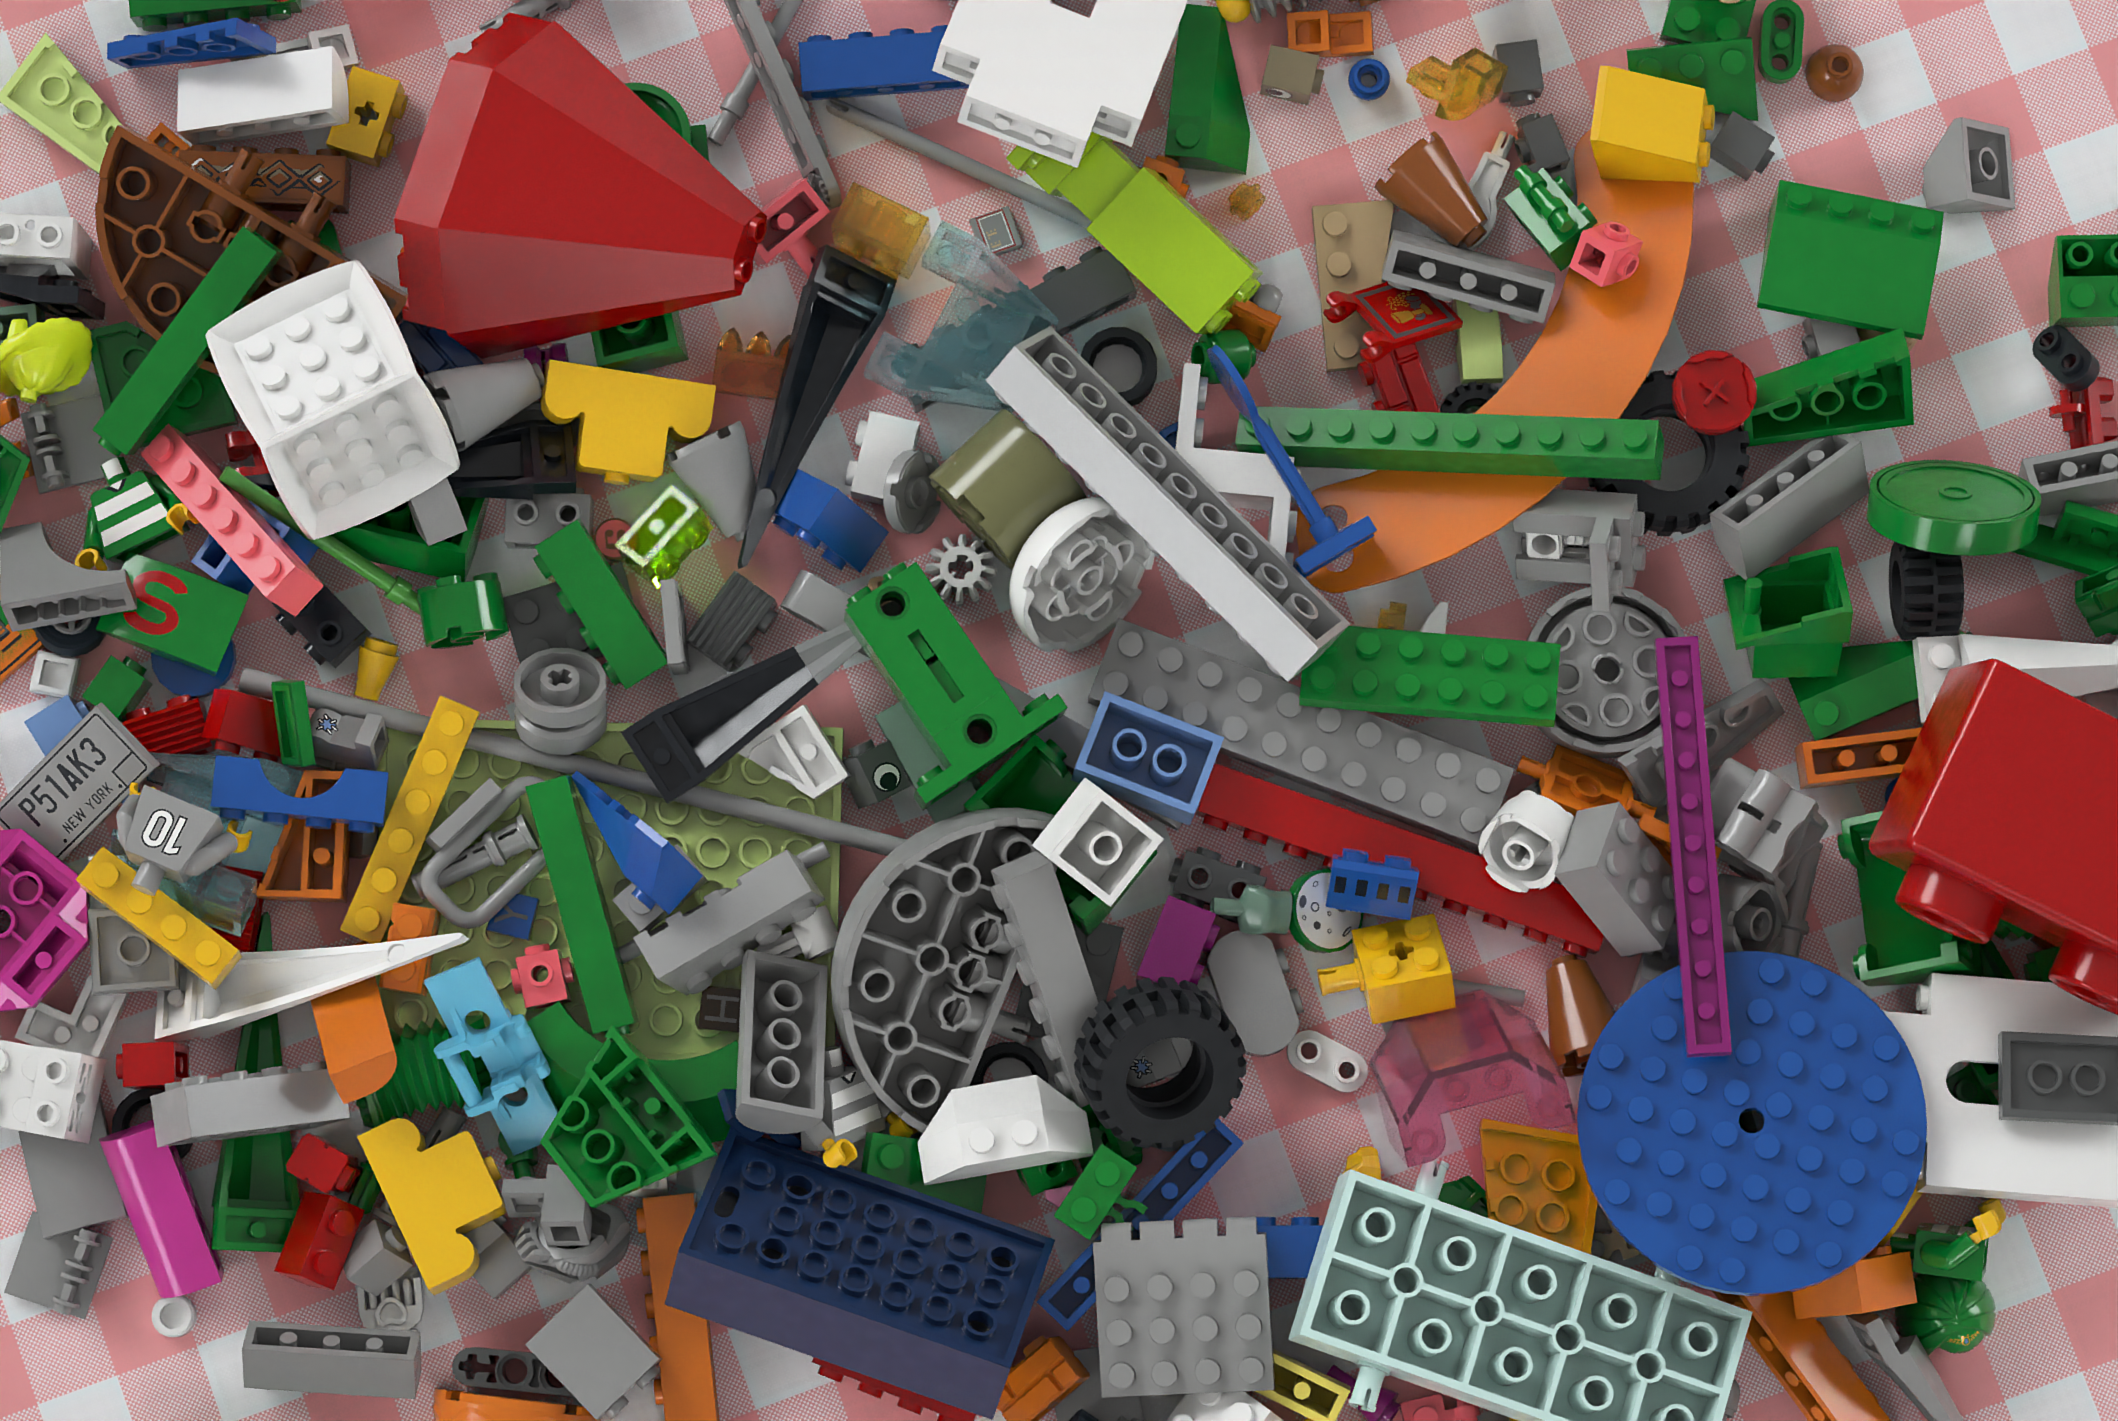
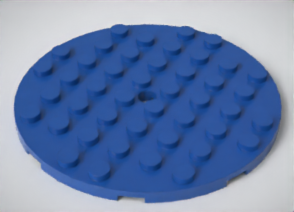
M1760 951L1724 953L1732 1048L1731 1055L1687 1057L1680 965L1646 983L1612 1016L1595 1043L1585 1067L1579 1092L1577 1112L1581 1160L1590 1188L1612 1226L1629 1245L1631 1244L1661 1270L1698 1287L1726 1294L1758 1296L1759 1294L1794 1292L1820 1284L1858 1263L1878 1245L1898 1221L1914 1192L1922 1168L1927 1135L1926 1103L1921 1079L1904 1039L1878 1005L1859 988L1826 968L1797 957ZM1755 1110L1763 1118L1764 1126L1759 1132L1747 1133L1740 1127L1739 1117L1744 1112Z

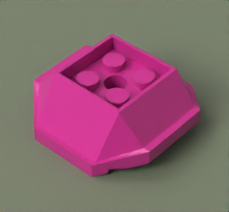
M23 829L0 830V912L7 911L11 918L8 930L0 934V1012L36 1008L90 943L88 920L90 899L89 893L81 888L75 880L79 875Z

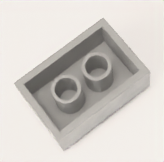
M1620 802L1578 810L1554 875L1621 957L1664 949L1675 916L1671 866Z

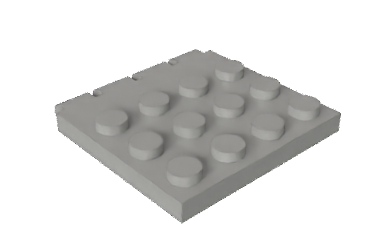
M1256 1216L1226 1218V1234H1219L1218 1218L1186 1219L1182 1222L1183 1236H1176L1175 1220L1144 1221L1139 1223L1140 1238H1133L1132 1222L1101 1223V1240L1093 1241L1102 1398L1275 1389L1266 1232L1258 1233Z

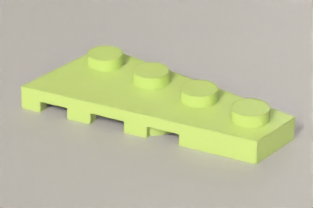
M47 33L43 35L0 91V103L99 174L109 141L117 125H123Z

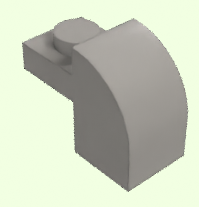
M547 1165L546 1179H537L529 1176L519 1179H503L501 1194L508 1217H541L540 1223L547 1246L590 1245L592 1230L590 1205L558 1165Z

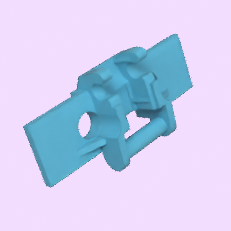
M480 957L425 979L424 983L452 1038L439 1043L433 1051L437 1059H443L466 1103L463 1109L467 1116L474 1117L491 1111L514 1156L541 1145V1139L559 1111L542 1080L549 1076L551 1072L549 1064L524 1015H511L509 1009L505 1008ZM476 1010L482 1011L489 1016L490 1024L484 1029H474L466 1021L467 1014ZM469 1050L474 1058L481 1056L492 1080L491 1085L483 1089L482 1096L459 1054L460 1052ZM522 1087H525L528 1093L527 1097L521 1101H511L505 1096L506 1094L518 1091Z

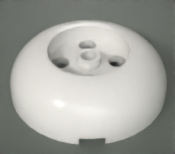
M1102 497L1085 498L1063 506L1047 517L1033 531L1023 545L1013 567L1009 598L1012 614L1019 629L1028 640L1041 650L1049 653L1056 649H1065L1070 653L1095 643L1116 626L1118 618L1123 619L1132 609L1142 593L1137 586L1144 570H1152L1155 553L1146 546L1144 538L1131 525L1123 523L1116 516L1114 508Z

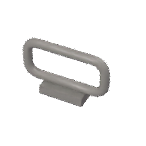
M534 776L519 777L509 783L503 790L489 778L426 839L425 842L436 854L423 869L421 876L422 891L428 901L455 926L471 929L487 923L546 866L541 847L479 908L472 912L461 910L438 885V877L441 872L521 795L527 793L525 786L545 781L542 778Z

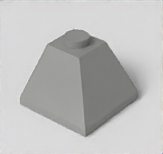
M1963 117L1954 119L1923 167L1924 184L1922 191L1926 201V208L1949 214L2015 209L2009 128Z

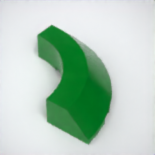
M558 1001L528 1020L527 1023L549 1064L551 1072L549 1076L542 1080L559 1111L567 1097L573 1095L586 1073L585 1067L590 1060L593 1061L604 1043L587 1032L573 1018L565 1005ZM735 1040L723 1048L693 1058L679 1060L648 1059L703 1126L711 1143L725 1140L731 1126L725 1121L717 1093L722 1089L736 1090L738 1041Z

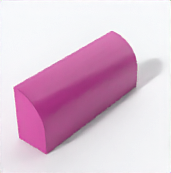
M153 1119L99 1138L160 1297H178L222 1282L224 1275L223 1266L217 1251L211 1250L212 1238L176 1145L157 1148Z

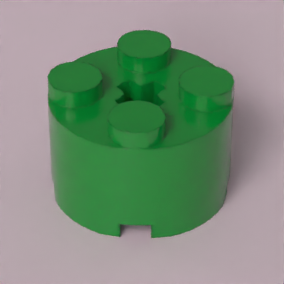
M496 572L476 575L473 577V581L461 582L459 575L447 576L436 579V585L417 589V601L426 647L431 645L432 649H445L473 645L474 640L483 638L484 634L486 641H490L509 633L501 583Z

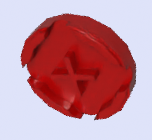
M1707 350L1689 358L1679 368L1672 383V403L1677 416L1689 428L1704 435H1722L1736 430L1748 419L1757 399L1756 381L1751 369L1744 362H1741L1738 358L1733 357L1734 355L1726 351Z

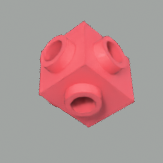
M1610 221L1583 230L1569 267L1600 287L1630 278L1639 265L1638 254L1643 241L1630 234V230L1618 222Z
M540 944L525 948V956L515 958L517 968L510 970L515 994L523 993L526 1009L531 1011L549 1007L558 1001L561 1003L572 1002L568 983L575 982L570 957L562 958L560 950H550L549 944ZM543 969H547L548 977L546 980L538 982V973Z

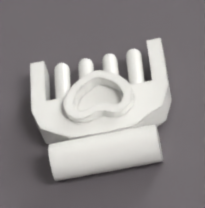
M421 1277L413 1278L416 1303L414 1305L412 1304L411 1282L408 1278L403 1280L405 1305L400 1301L399 1282L397 1280L391 1284L392 1297H388L387 1288L380 1293L381 1303L378 1307L377 1297L369 1293V1310H367L365 1290L357 1286L359 1316L364 1327L418 1332V1329H411L422 1320L424 1312Z

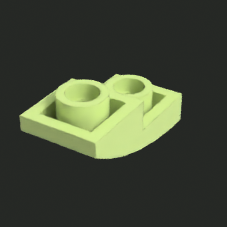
M1454 299L1452 309L1463 321L1462 328L1456 330L1458 341L1455 347L1461 384L1475 381L1476 383H1502L1503 354L1498 311L1493 310L1491 313L1482 312L1471 308L1467 302Z

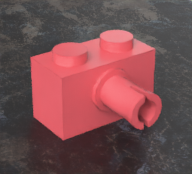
M801 179L792 183L760 209L768 216L766 220L767 230L763 241L757 246L753 260L757 265L767 264L782 251H788L809 279L818 249L807 237L808 230L831 211L806 179Z

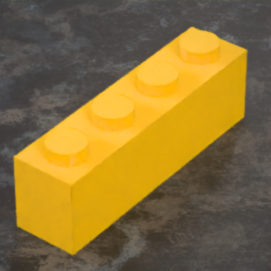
M102 846L75 879L80 887L216 990L242 958L240 951L160 889L157 890L155 896H150L133 888L131 883L137 872Z

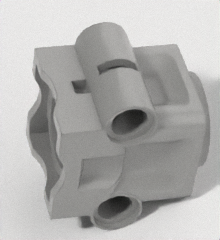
M1729 757L1720 768L1714 770L1709 775L1715 846L1722 849L1719 859L1728 863L1729 868L1741 877L1775 885L1780 888L1786 897L1797 879V872L1802 859L1813 847L1818 845L1829 825L1826 819L1818 813L1820 807L1817 801L1791 788L1789 784L1773 773L1764 769H1758L1756 772Z

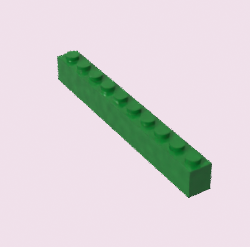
M1256 406L1260 418L1272 428L1288 456L1294 457L1295 467L1633 480L1661 479L1665 441L1659 420ZM1239 412L1235 440L1238 451L1266 454L1256 439L1251 422Z

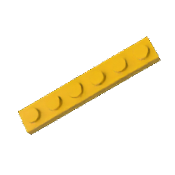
M440 695L340 931L371 944L382 943L391 922L393 904L399 903L480 711Z

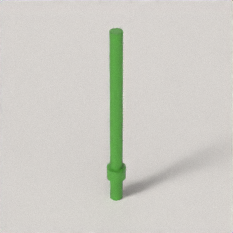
M230 466L224 469L219 477L221 482L308 539L296 524L283 502ZM332 535L315 540L308 539L385 591L384 596L396 605L403 603L420 615L417 601L418 594L412 590L411 583L399 575L394 578Z

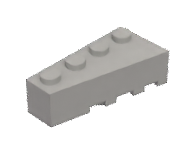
M785 850L738 877L737 883L739 886L735 889H717L704 896V902L700 909L682 915L681 911H678L665 919L668 927L651 937L647 930L634 936L635 943L656 978L686 996L697 994L709 987L712 983V978L723 970H731L741 965L742 958L747 949L754 950L759 945L765 946L774 942L781 936V930L794 921H803L814 914L817 909L816 906L823 902L825 898L801 859L790 851Z

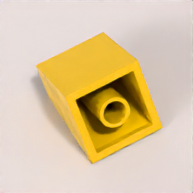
M1600 66L1590 136L1600 178L1700 183L1702 167H1708L1710 162V143L1705 142L1706 131L1713 130L1715 122L1714 105H1708L1705 89L1616 67Z

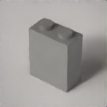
M587 1284L525 1344L596 1420L601 1419L605 1414L610 1420L614 1418L629 1403L625 1395L636 1384L643 1389L661 1372L656 1367L662 1360L660 1355L592 1284Z

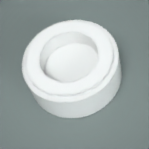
M185 1296L161 1298L156 1302L152 1310V1323L155 1329L167 1337L186 1335L192 1330L197 1319L194 1304Z

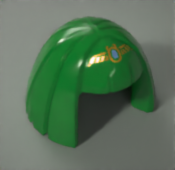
M1922 1273L1914 1278L1917 1303L1895 1307V1316L1897 1317L1895 1322L1896 1326L1899 1327L1898 1331L1901 1337L1917 1335L1928 1356L1937 1348L1953 1354L1965 1353L1974 1349L1983 1340L1984 1336L1991 1335L1996 1318L1994 1299L1983 1281Z

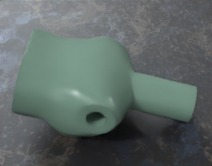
M1247 885L1239 899L1212 897L1210 912L1216 915L1237 916L1239 930L1243 933H1277L1286 935L1291 920L1292 894L1290 890L1274 891L1258 885Z

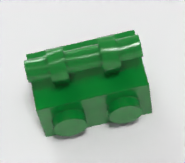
M1521 165L1514 172V177L1519 181L1520 186L1503 199L1514 217L1556 267L1562 271L1570 265L1582 231L1592 228L1598 222L1584 203L1576 207L1570 200L1574 193L1560 175L1553 180L1544 168L1540 169L1537 173H1533L1527 165Z

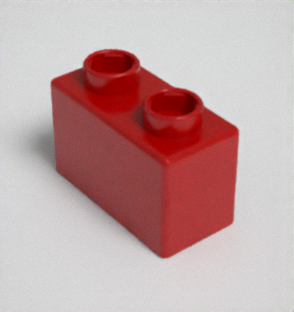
M1992 658L1951 668L1945 677L1870 838L1869 849L1876 857L1906 871V875L1895 896L1896 904L1903 910L1940 930L1981 944H1986L1991 940L2000 919H2003L2060 948L2048 974L2049 979L2055 985L2085 1002L2118 1015V719L1997 659Z

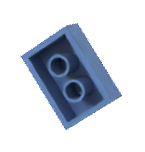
M1105 691L1071 780L1081 783L1084 778H1087L1108 795L1190 826L1224 737Z

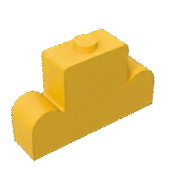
M551 359L545 365V381L540 399L541 410L544 416L550 422L556 424H567L579 418L575 469L579 472L604 475V482L629 485L630 479L654 482L663 472L667 435L674 441L691 443L698 440L710 427L716 385Z
M402 1118L387 1121L357 1136L428 1290L435 1296L473 1276L479 1267L480 1258L478 1250L463 1234L507 1212L503 1197L496 1184V1181L502 1179V1176L492 1155L484 1158L476 1140L468 1131H463L426 1149L425 1138L419 1129L411 1121Z

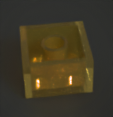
M855 182L852 183L831 225L834 244L839 246V251L858 261L864 258L876 264V270L895 280L899 276L910 279L931 237L928 217Z

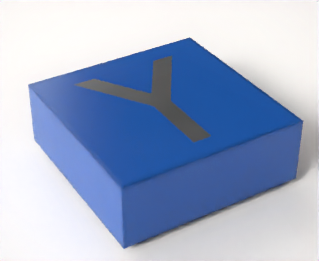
M516 894L488 922L487 930L529 941L540 900Z

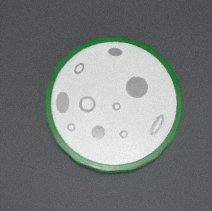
M1331 869L1306 872L1296 879L1290 888L1292 894V913L1289 930L1301 946L1315 953H1331L1344 950L1353 943L1351 930L1362 928L1364 913L1325 906Z

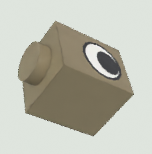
M1271 45L1260 94L1308 105L1311 93H1320L1325 70L1317 68L1319 55Z

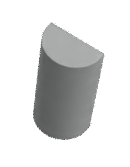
M749 949L744 953L741 971L735 1111L736 1118L744 1126L764 1133L792 1134L809 1130L818 1125L823 1119L828 966Z

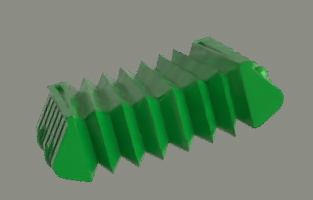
M482 1015L466 1016V1021L472 1028H486ZM435 1018L431 1028L421 1020L416 1031L405 1023L401 1036L390 1028L397 1056L396 1069L391 1079L382 1088L370 1095L357 1099L356 1106L359 1107L363 1125L373 1129L390 1121L392 1116L403 1119L404 1113L411 1118L415 1108L423 1114L428 1103L437 1112L441 1101L449 1110L455 1100L462 1110L465 1101L443 1059H437L433 1051L439 1043L452 1038L447 1026L444 1027ZM469 1050L460 1052L459 1054L482 1096L483 1089L491 1085L492 1078L481 1056L474 1058Z

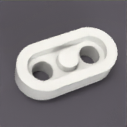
M1301 1031L1288 1044L1287 1057L1293 1068L1336 1091L1343 1093L1353 1092L1366 1081L1368 1067L1365 1059L1356 1051L1316 1031ZM1306 1043L1313 1044L1317 1050L1315 1058H1304L1301 1054V1047ZM1342 1063H1350L1354 1067L1355 1072L1352 1078L1345 1079L1341 1077L1339 1067Z

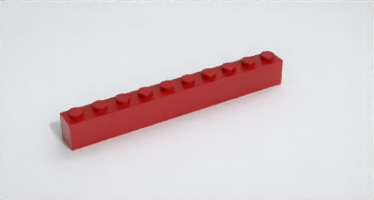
M1216 763L1213 765L1196 814L1204 817L1202 824L1207 827L1226 832L1227 827L1230 826L1244 831L1242 838L1252 843L1266 846L1269 840L1284 845L1282 852L1292 857L1306 860L1309 854L1323 859L1322 866L1327 869H1331L1333 854L1342 855L1343 848L1367 851L1369 860L1384 862L1385 855L1411 858V866L1417 867L1419 870L1415 900L1426 902L1428 896L1443 901L1442 908L1444 910L1461 916H1466L1468 910L1483 915L1482 923L1501 930H1506L1509 924L1523 929L1522 937L1531 941L1546 944L1547 939L1563 943L1562 951L1577 957L1586 958L1588 953L1596 954L1600 950L1604 935L1561 884L1552 882L1541 890L1536 888L1529 889L1528 892L1512 891L1497 883L1485 869L1488 864L1484 857Z

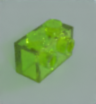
M670 484L614 546L628 567L658 589L660 587V580L674 577L681 563L689 554L706 542L713 526L699 505Z

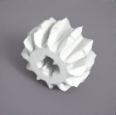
M960 534L958 537L959 546L953 547L948 537L942 539L943 546L947 551L946 553L936 548L931 549V557L940 563L925 565L926 573L938 575L930 580L932 586L937 589L945 585L940 593L943 602L948 600L951 593L954 592L956 593L955 601L957 606H963V594L969 593L974 603L979 602L980 597L975 588L979 587L986 592H990L992 589V584L982 577L997 575L996 567L984 565L994 558L992 551H985L978 555L983 544L982 540L977 538L971 547L968 548L966 547V535ZM958 561H965L967 568L971 566L973 568L972 572L965 573L964 579H956V573L952 572L950 574L949 572L950 568H957Z

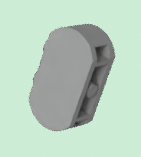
M1237 930L1223 936L1213 946L1206 963L1219 1005L1242 1039L1245 1054L1256 1057L1276 1054L1292 1041L1300 1023L1297 1014L1304 1012L1297 989L1289 990L1283 975L1290 972L1282 948L1275 950L1272 941L1263 934H1247Z

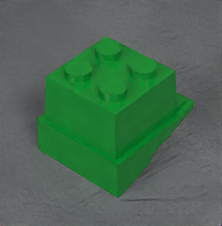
M1827 547L1791 556L1788 558V563L1768 567L1755 577L1748 578L1747 580L1743 579L1740 575L1723 579V589L1736 650L1746 648L1752 678L1774 679L1837 676L1843 643H1849L1853 616L1838 547Z

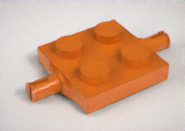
M1558 744L1553 751L1551 759L1546 764L1522 755L1516 772L1538 779L1541 790L1539 795L1553 800L1574 817L1578 810L1620 802L1629 815L1640 819L1644 813L1652 817L1656 813L1657 807L1633 799L1632 783L1624 770Z

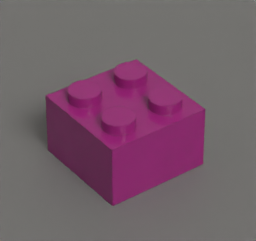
M1168 895L1138 970L1136 981L1150 978L1152 983H1158V978L1174 977L1178 985L1183 980L1198 985L1205 966L1197 964L1201 951L1210 954L1220 926L1213 924L1216 914Z

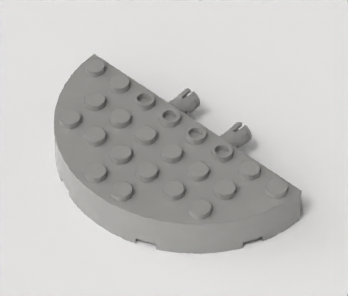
M990 808L955 815L937 822L911 836L878 864L862 884L843 919L836 940L831 972L832 1007L843 1046L854 1067L859 1071L877 1097L897 1114L899 1118L924 1133L952 1089L970 1086L991 1033L1014 1040L1019 1044H1022L1027 1038L1026 1035L1021 1034V1030L1029 1032L1030 1018L1001 1010L1017 969L1016 963L1020 961V956L1017 948H1013L1005 935L1003 925L1007 924L1008 920L1005 911H1001L993 899L991 887L995 885L991 870L1036 851L1037 849L1032 844L1054 818L1055 815L1023 808ZM1052 862L1056 873L1058 866Z

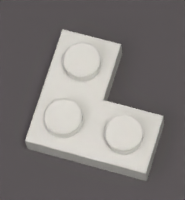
M88 976L71 1015L40 1002L36 1008L27 1009L14 1038L37 1047L43 1046L101 1058L130 994L94 996L92 994V977Z

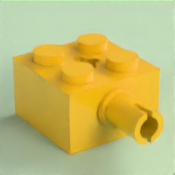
M1434 913L1412 917L1410 920L1403 919L1351 930L1355 957L1353 959L1354 963L1317 969L1322 996L1359 988L1360 992L1364 993L1372 1025L1456 1008L1452 971Z

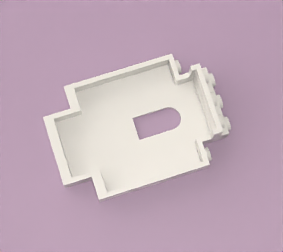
M959 0L940 43L932 71L969 85L957 120L958 123L1078 168L1091 132L1132 147L1188 0H1097L1090 18L1051 3V0Z
M1931 973L1925 979L1923 985H1918L1916 1009L1922 1011V1014L1883 1011L1904 1039L1914 1059L1926 1103V1149L1921 1172L1917 1180V1192L2118 1208V1125L1999 1120V1105L1961 1102L1951 1095L1946 1084L1947 1073L1956 1063L1998 1064V1034L2002 1031L2118 1037V1015L2085 1002L2052 982Z

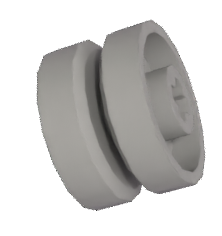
M550 648L535 652L521 662L514 673L513 684L515 729L520 739L532 749L550 755L577 753L597 743L607 728L606 673L600 662L588 653L572 648Z

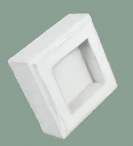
M38 650L29 692L60 699L66 695L73 698L82 660Z

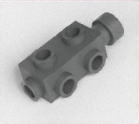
M1197 847L1196 853L1186 850L1184 859L1175 858L1168 881L1175 883L1173 893L1181 895L1180 900L1203 909L1205 904L1210 905L1212 897L1239 899L1234 897L1231 892L1232 887L1237 883H1243L1246 886L1258 885L1265 887L1267 878L1260 875V867L1239 860L1234 867L1220 862L1221 854ZM1202 869L1208 874V879L1204 884L1198 885L1192 881L1191 876L1195 870ZM1219 915L1220 918L1238 924L1237 916Z

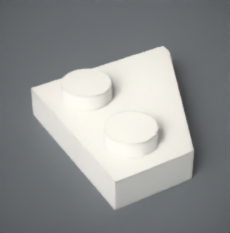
M807 705L800 706L765 729L738 752L741 756L752 760L767 769L771 774L781 780H785L813 799L819 798L851 777Z

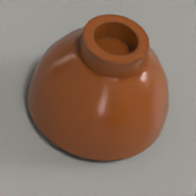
M1826 45L1817 50L1807 63L1806 80L1808 86L1815 95L1826 101H1844L1852 97L1862 84L1864 69L1861 59L1852 49L1844 45Z

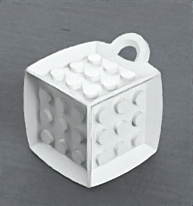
M351 260L280 287L236 311L207 331L205 335L225 389L246 427L259 445L268 471L283 503L308 539H319L386 513L433 487L459 469L460 460L448 425L430 391L416 372L405 340L390 308L360 261Z

